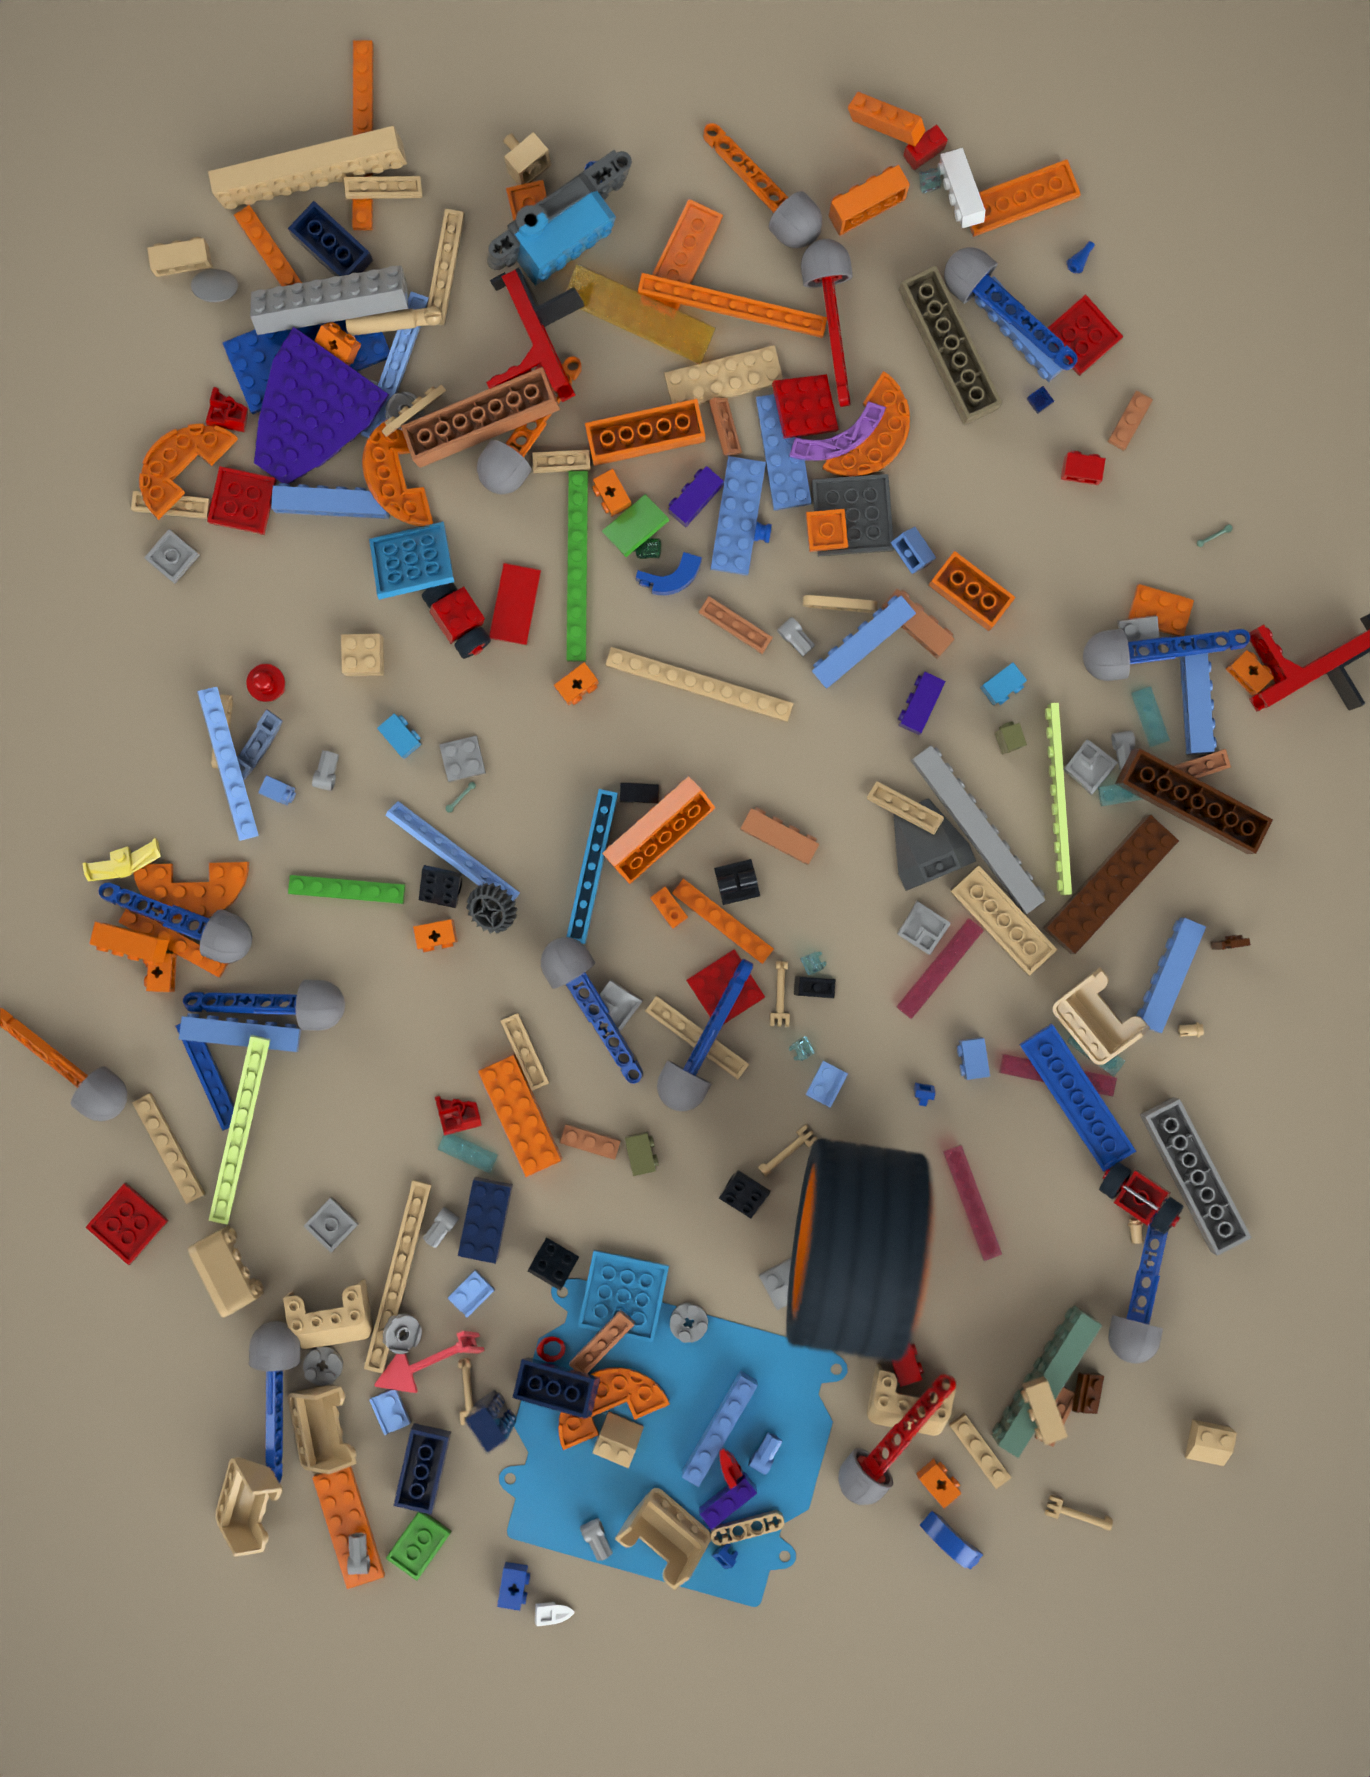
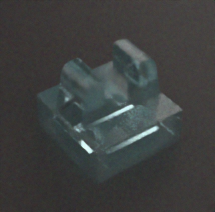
M929 168V171L919 172L920 190L923 194L941 188L938 168Z
M813 952L800 958L808 976L823 970V967L826 966V961L821 963L819 956L822 955L821 952Z
M807 1036L797 1040L789 1047V1051L796 1050L798 1054L793 1058L795 1061H803L815 1053Z

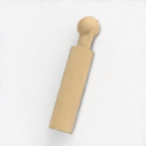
M430 306L421 309L411 308L346 319L345 321L347 333L355 336L411 329L417 326H435L441 322L442 312L438 307Z

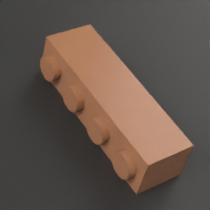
M896 589L881 606L882 610L889 606L887 602L895 595L897 597L902 596L916 614L903 624L901 628L938 659L955 640L952 637L953 633L947 628L943 629L938 625L939 621L932 615L928 616L924 612L925 609L919 603H913L909 599L910 596L907 592Z
M757 807L755 810L751 808L740 829L741 831L809 865L819 846L815 837L809 834L805 837L799 834L800 830L790 825L788 828L782 825V820L774 816L772 819L765 816L766 812Z

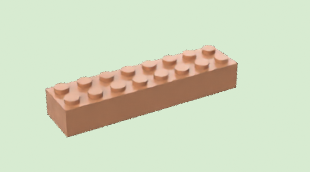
M541 367L404 424L401 428L411 457L417 466L421 468L559 411L560 407L544 368Z

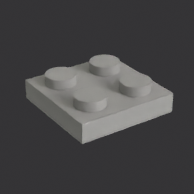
M169 529L145 556V559L176 584L200 555Z
M477 736L439 744L448 782L486 773Z
M331 1197L304 1227L332 1253L359 1223Z

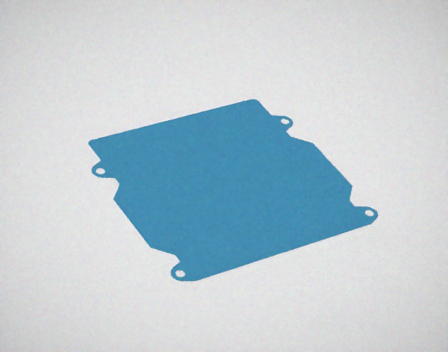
M578 1278L567 1279L563 1287L568 1289V1295L564 1298H560L557 1295L558 1289L555 1287L551 1289L554 1301L568 1313L564 1324L538 1339L537 1346L543 1338L549 1336L558 1337L564 1342L566 1347L561 1359L547 1363L574 1370L569 1366L570 1361L599 1332L578 1327L587 1284L585 1280ZM662 1302L654 1343L623 1336L587 1373L591 1374L595 1371L612 1367L629 1368L639 1371L654 1380L662 1388L670 1401V1405L635 1420L627 1402L593 1416L599 1433L608 1411L644 1426L629 1468L593 1454V1447L598 1436L563 1450L559 1438L560 1411L521 1401L514 1427L528 1451L526 1464L509 1466L503 1469L499 1475V1482L502 1488L516 1498L507 1528V1535L514 1540L665 1582L662 1573L668 1562L640 1538L632 1547L627 1548L615 1540V1537L627 1517L654 1488L663 1490L706 1527L711 1534V1529L699 1515V1507L728 1485L721 1468L720 1451L699 1487L682 1478V1470L740 1370L756 1379L758 1386L721 1449L725 1448L726 1451L728 1450L733 1453L743 1472L745 1471L756 1485L757 1494L718 1525L770 1511L781 1512L784 1517V1523L809 1510L833 1423L818 1395L821 1384L842 1380L848 1373L846 1362L832 1350L828 1352L808 1349L807 1346L804 1348L791 1346L787 1341V1337L707 1315L708 1328L704 1336L698 1341L683 1343L673 1335L670 1329V1317L677 1306ZM686 1318L684 1325L692 1327L694 1320ZM551 1341L544 1345V1353L550 1356L557 1355L561 1350L560 1344L556 1341ZM535 1349L533 1359L546 1362L538 1356L537 1349ZM833 1364H839L842 1367V1372L839 1375L832 1374L831 1367ZM767 1432L778 1436L782 1443L773 1458V1464L769 1472L764 1475L748 1466V1463L754 1451L759 1449ZM508 1473L514 1474L516 1477L515 1483L507 1484L505 1476ZM774 1516L773 1521L771 1522H774V1524L777 1525L778 1521L781 1519H777L776 1516ZM596 1518L600 1519L605 1531L604 1535L613 1551V1554L603 1561H597L589 1542L585 1541L580 1530V1526ZM765 1518V1527L768 1528V1523L770 1522H767V1518ZM754 1521L751 1527L753 1530H760L762 1523ZM735 1526L732 1531L735 1535H741L744 1529L741 1526ZM729 1528L727 1529V1533H725L728 1534V1538L731 1537ZM780 1529L775 1532L730 1543L731 1546L728 1548V1553L731 1555L733 1551H737L738 1555L735 1559L737 1562L732 1568L724 1569L711 1556L716 1549L722 1546L715 1545L711 1540L691 1578L680 1587L747 1606L757 1607L762 1601L770 1570L791 1567L796 1560V1552L790 1544L779 1537ZM718 1531L717 1535L714 1537H718V1539L721 1540L722 1536L725 1534H721L720 1531ZM782 1551H788L791 1555L790 1560L787 1562L781 1561L779 1554Z

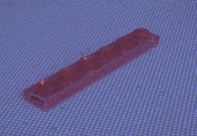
M968 918L896 1008L912 1019L984 930Z
M1003 1054L999 1073L1044 1082L1029 1059ZM1084 1071L1098 1094L1114 1096L1116 1077Z
M962 1145L943 1151L983 1260L986 1261L1002 1255Z

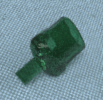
M648 538L635 549L637 558H659L661 554L660 538Z

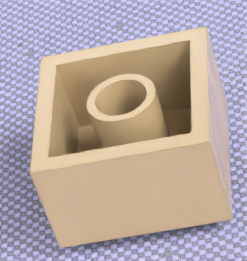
M380 634L341 635L342 673L345 676L384 675L383 637Z

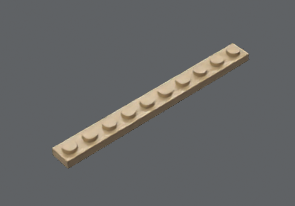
M613 647L610 649L606 662L607 667L788 722L793 707L791 702Z
M417 1180L412 1181L364 1366L366 1370L382 1374L384 1372L389 1348L383 1343V1330L391 1316L399 1315L432 1184Z

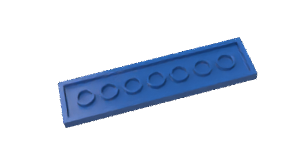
M1050 1024L1019 1044L1103 1172L1136 1152L1053 1024Z

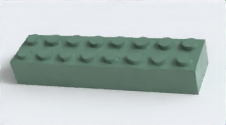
M1075 1305L1067 1310L1065 1314L1066 1319L1062 1325L1059 1324L1057 1326L1052 1341L1047 1342L1042 1357L1036 1359L1034 1363L1035 1368L1031 1374L1028 1373L1023 1381V1383L1044 1376L1048 1380L1054 1400L1102 1327L1094 1317ZM1023 1387L1021 1390L1016 1391L1011 1406L1005 1408L1000 1423L997 1422L992 1430V1436L998 1446L1019 1458L1035 1433L1034 1429L1037 1428L1036 1422L1031 1421L1028 1414L1030 1409L1029 1403H1025L1021 1391L1024 1390Z

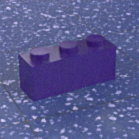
M707 466L703 470L700 468L694 475V481L691 484L687 483L681 490L682 494L678 498L674 497L668 505L669 514L685 528L724 485V481Z
M924 672L922 676L918 675L914 683L917 687L914 693L910 692L906 703H908L907 709H902L898 720H900L899 726L920 735L946 681L927 672Z
M744 1471L743 1476L737 1479V1486L732 1489L728 1485L699 1507V1515L712 1530L757 1494L756 1485Z

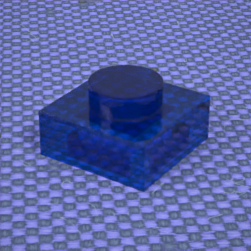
M1044 386L1027 397L1028 402L1037 414L1054 402Z

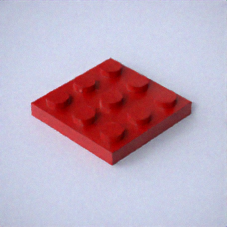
M1086 294L1048 327L1063 342L1065 347L1067 345L1077 354L1078 359L1072 369L1079 376L1124 337ZM1065 356L1069 360L1068 364H1072V358L1070 356Z
M827 374L774 380L772 382L784 439L833 433L839 430Z
M219 466L207 522L265 535L272 504L273 486H276L277 479Z
M735 949L686 980L710 1018L734 976L733 974L739 963L742 961ZM751 974L745 981L724 1024L765 998Z
M124 1183L85 1228L127 1265H130L169 1220L131 1186Z

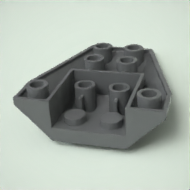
M929 798L919 802V804L944 816ZM893 813L898 875L905 891L976 862L969 843L945 816L933 835Z

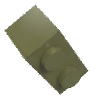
M1008 722L1000 726L999 731L995 733L1002 755L1027 745L1020 723Z
M648 1131L625 1136L633 1176L655 1172L659 1162L657 1154L653 1155L651 1148L655 1147L653 1136H649Z

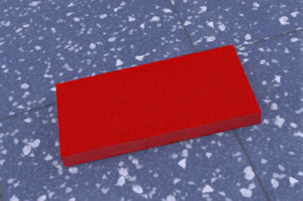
M503 563L490 629V639L527 646L541 570Z

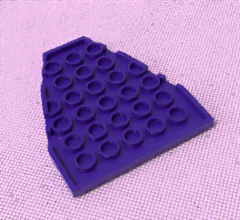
M293 327L272 362L258 420L254 463L281 483H293L297 478L303 477L307 472L326 463L348 442H352L359 433L368 429L390 394L300 330Z

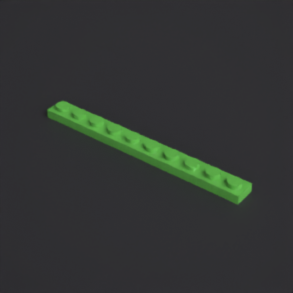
M569 471L567 662H586L588 471Z

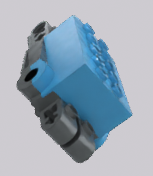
M613 150L534 206L527 205L522 207L518 211L516 219L507 225L508 230L490 243L487 255L488 266L493 270H501L506 266L511 267L518 262L536 286L546 281L556 271L564 268L571 260L578 258L585 250L592 248L599 240L610 235L616 216L604 200L612 190L616 192L623 187L632 164L631 156L627 152L619 151L616 153Z

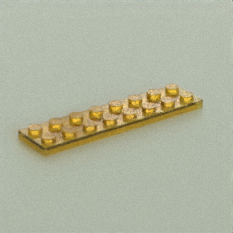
M576 264L567 290L573 287L576 288L585 304L584 307L580 308L581 310L701 365L716 327Z

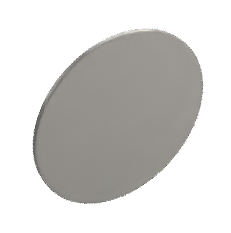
M209 269L198 273L193 278L191 289L198 298L204 301L220 302L231 298L236 293L238 283L236 278L227 271Z

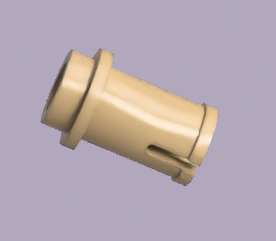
M1198 1022L1191 1025H1178L1179 1037H1200V1035L1204 1034L1203 1024Z
M1137 1218L1129 1219L1128 1223L1131 1232V1243L1133 1244L1144 1242L1142 1226L1144 1224Z

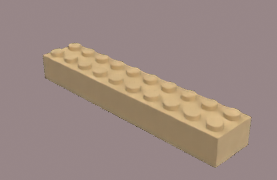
M390 126L208 171L212 194L225 209H235L239 205H251L259 200H271L276 196H288L292 192L308 191L312 187H325L329 183L343 182L344 177H364L366 174L381 173L390 168L398 169L402 165H406L407 161L403 142L395 127Z

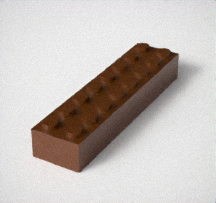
M1140 748L1131 750L1115 782L1119 787L1246 854L1257 853L1273 821L1268 816Z
M1152 815L1145 816L1048 921L1043 929L1070 954H1076L1179 840Z

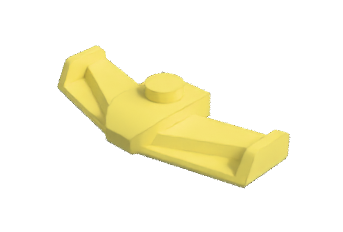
M154 838L152 842L131 853L128 846L110 852L111 860L85 862L83 863L84 875L89 882L130 876L135 871L161 857L159 842Z

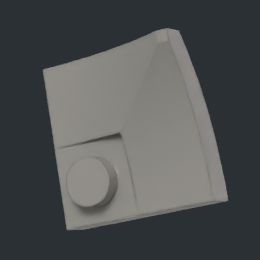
M1156 615L1118 620V629L1124 630L1128 642L1160 638L1158 616ZM1159 645L1158 649L1162 652L1161 645ZM1141 647L1139 649L1140 654H1149L1147 648Z
M1087 739L1063 770L1092 795L1118 762Z
M916 901L897 934L930 955L951 923Z
M612 979L600 993V997L608 1008V1013L619 1031L623 1029L643 1001V999L629 992ZM592 1004L590 1011L597 1014L599 1013V1007Z
M791 1258L759 1275L777 1310L787 1306Z

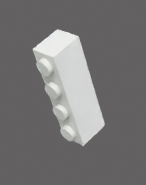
M963 148L940 154L938 171L940 175L943 174L944 188L950 193L949 202L951 206L954 205L956 221H960L962 228L983 223L985 208Z

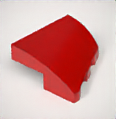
M213 387L206 425L245 432L248 408L243 404L235 402L232 397L224 396L217 387Z
M440 1096L435 1097L444 1136L482 1126L476 1102H462L459 1099L451 1101L441 1099Z
M723 1448L720 1450L721 1468L729 1488L732 1489L737 1486V1479L743 1476V1470L733 1453Z

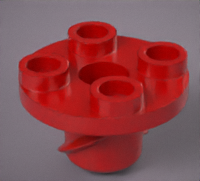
M257 665L247 676L246 685L248 692L258 701L272 702L284 693L285 677L281 670L274 665Z

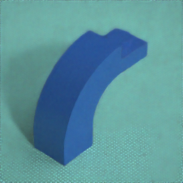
M683 552L680 565L674 573L668 576H656L638 570L636 581L643 587L649 588L653 586L652 594L655 595L678 593L693 582L700 569L702 557Z
M931 1511L920 1524L929 1537L965 1569H972L983 1556L980 1550L959 1536L943 1517L934 1511Z

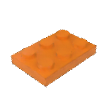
M1138 584L1128 619L1156 615L1158 616L1159 631L1181 637L1185 634L1194 600Z

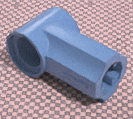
M767 1432L759 1449L755 1450L751 1456L748 1466L766 1475L773 1464V1458L782 1440L778 1436Z

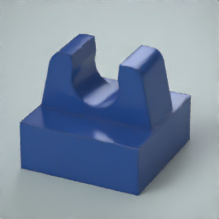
M915 1083L914 1094L915 1097H918L920 1106H927L928 1099H935L936 1092L933 1085Z
M731 1544L723 1545L711 1555L724 1569L732 1568L737 1562L735 1559L738 1552L733 1551L731 1555L728 1553V1548Z

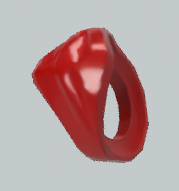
M549 1336L540 1341L536 1351L542 1360L554 1362L562 1358L566 1347L560 1338ZM551 1341H556L561 1346L560 1352L554 1356L544 1353V1345Z

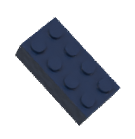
M315 201L288 227L292 237L334 276L339 277L350 275L351 273H361L374 261L370 252Z
M479 1177L473 1179L458 1251L459 1257L496 1264L513 1184Z
M527 1357L521 1359L512 1398L586 1419L592 1416L601 1377Z
M495 1390L477 1401L465 1418L466 1423L486 1453H489L505 1442L516 1423L515 1414L511 1409H507L504 1404V1397L501 1393L497 1394Z
M416 1423L413 1424L393 1506L432 1514L435 1508L451 1431Z

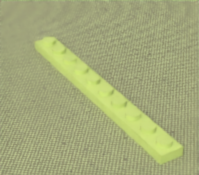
M1050 703L1047 705L1048 708L1045 709V718L1049 722V727L1046 728L1047 739H1050V746H1048V757L1051 758L1049 776L1053 780V784L1050 785L1051 796H1054V804H1052L1051 809L1052 815H1055L1053 833L1056 834L1057 842H1054V851L1058 853V861L1055 863L1056 872H1059L1057 890L1058 892L1060 891V895H1071L1072 886L1059 703Z
M255 1035L250 1036L208 1221L227 1225L229 1223L271 1039Z

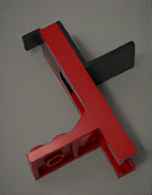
M519 267L507 274L504 272L491 279L490 282L496 291L507 287L533 346L520 365L512 366L508 371L494 375L487 381L488 388H493L529 373L533 367L537 366L535 370L541 367L544 368L553 390L557 391L562 402L576 396L545 329L546 326L585 306L576 288L573 287L539 305Z
M1370 614L1360 618L1366 631L1304 667L1283 657L1281 647L1274 642L1271 630L1265 627L1264 624L1249 632L1250 643L1262 663L1271 670L1275 683L1249 698L1256 712L1265 707H1270L1324 674L1328 675L1349 711L1365 705L1363 698L1344 667L1370 652Z

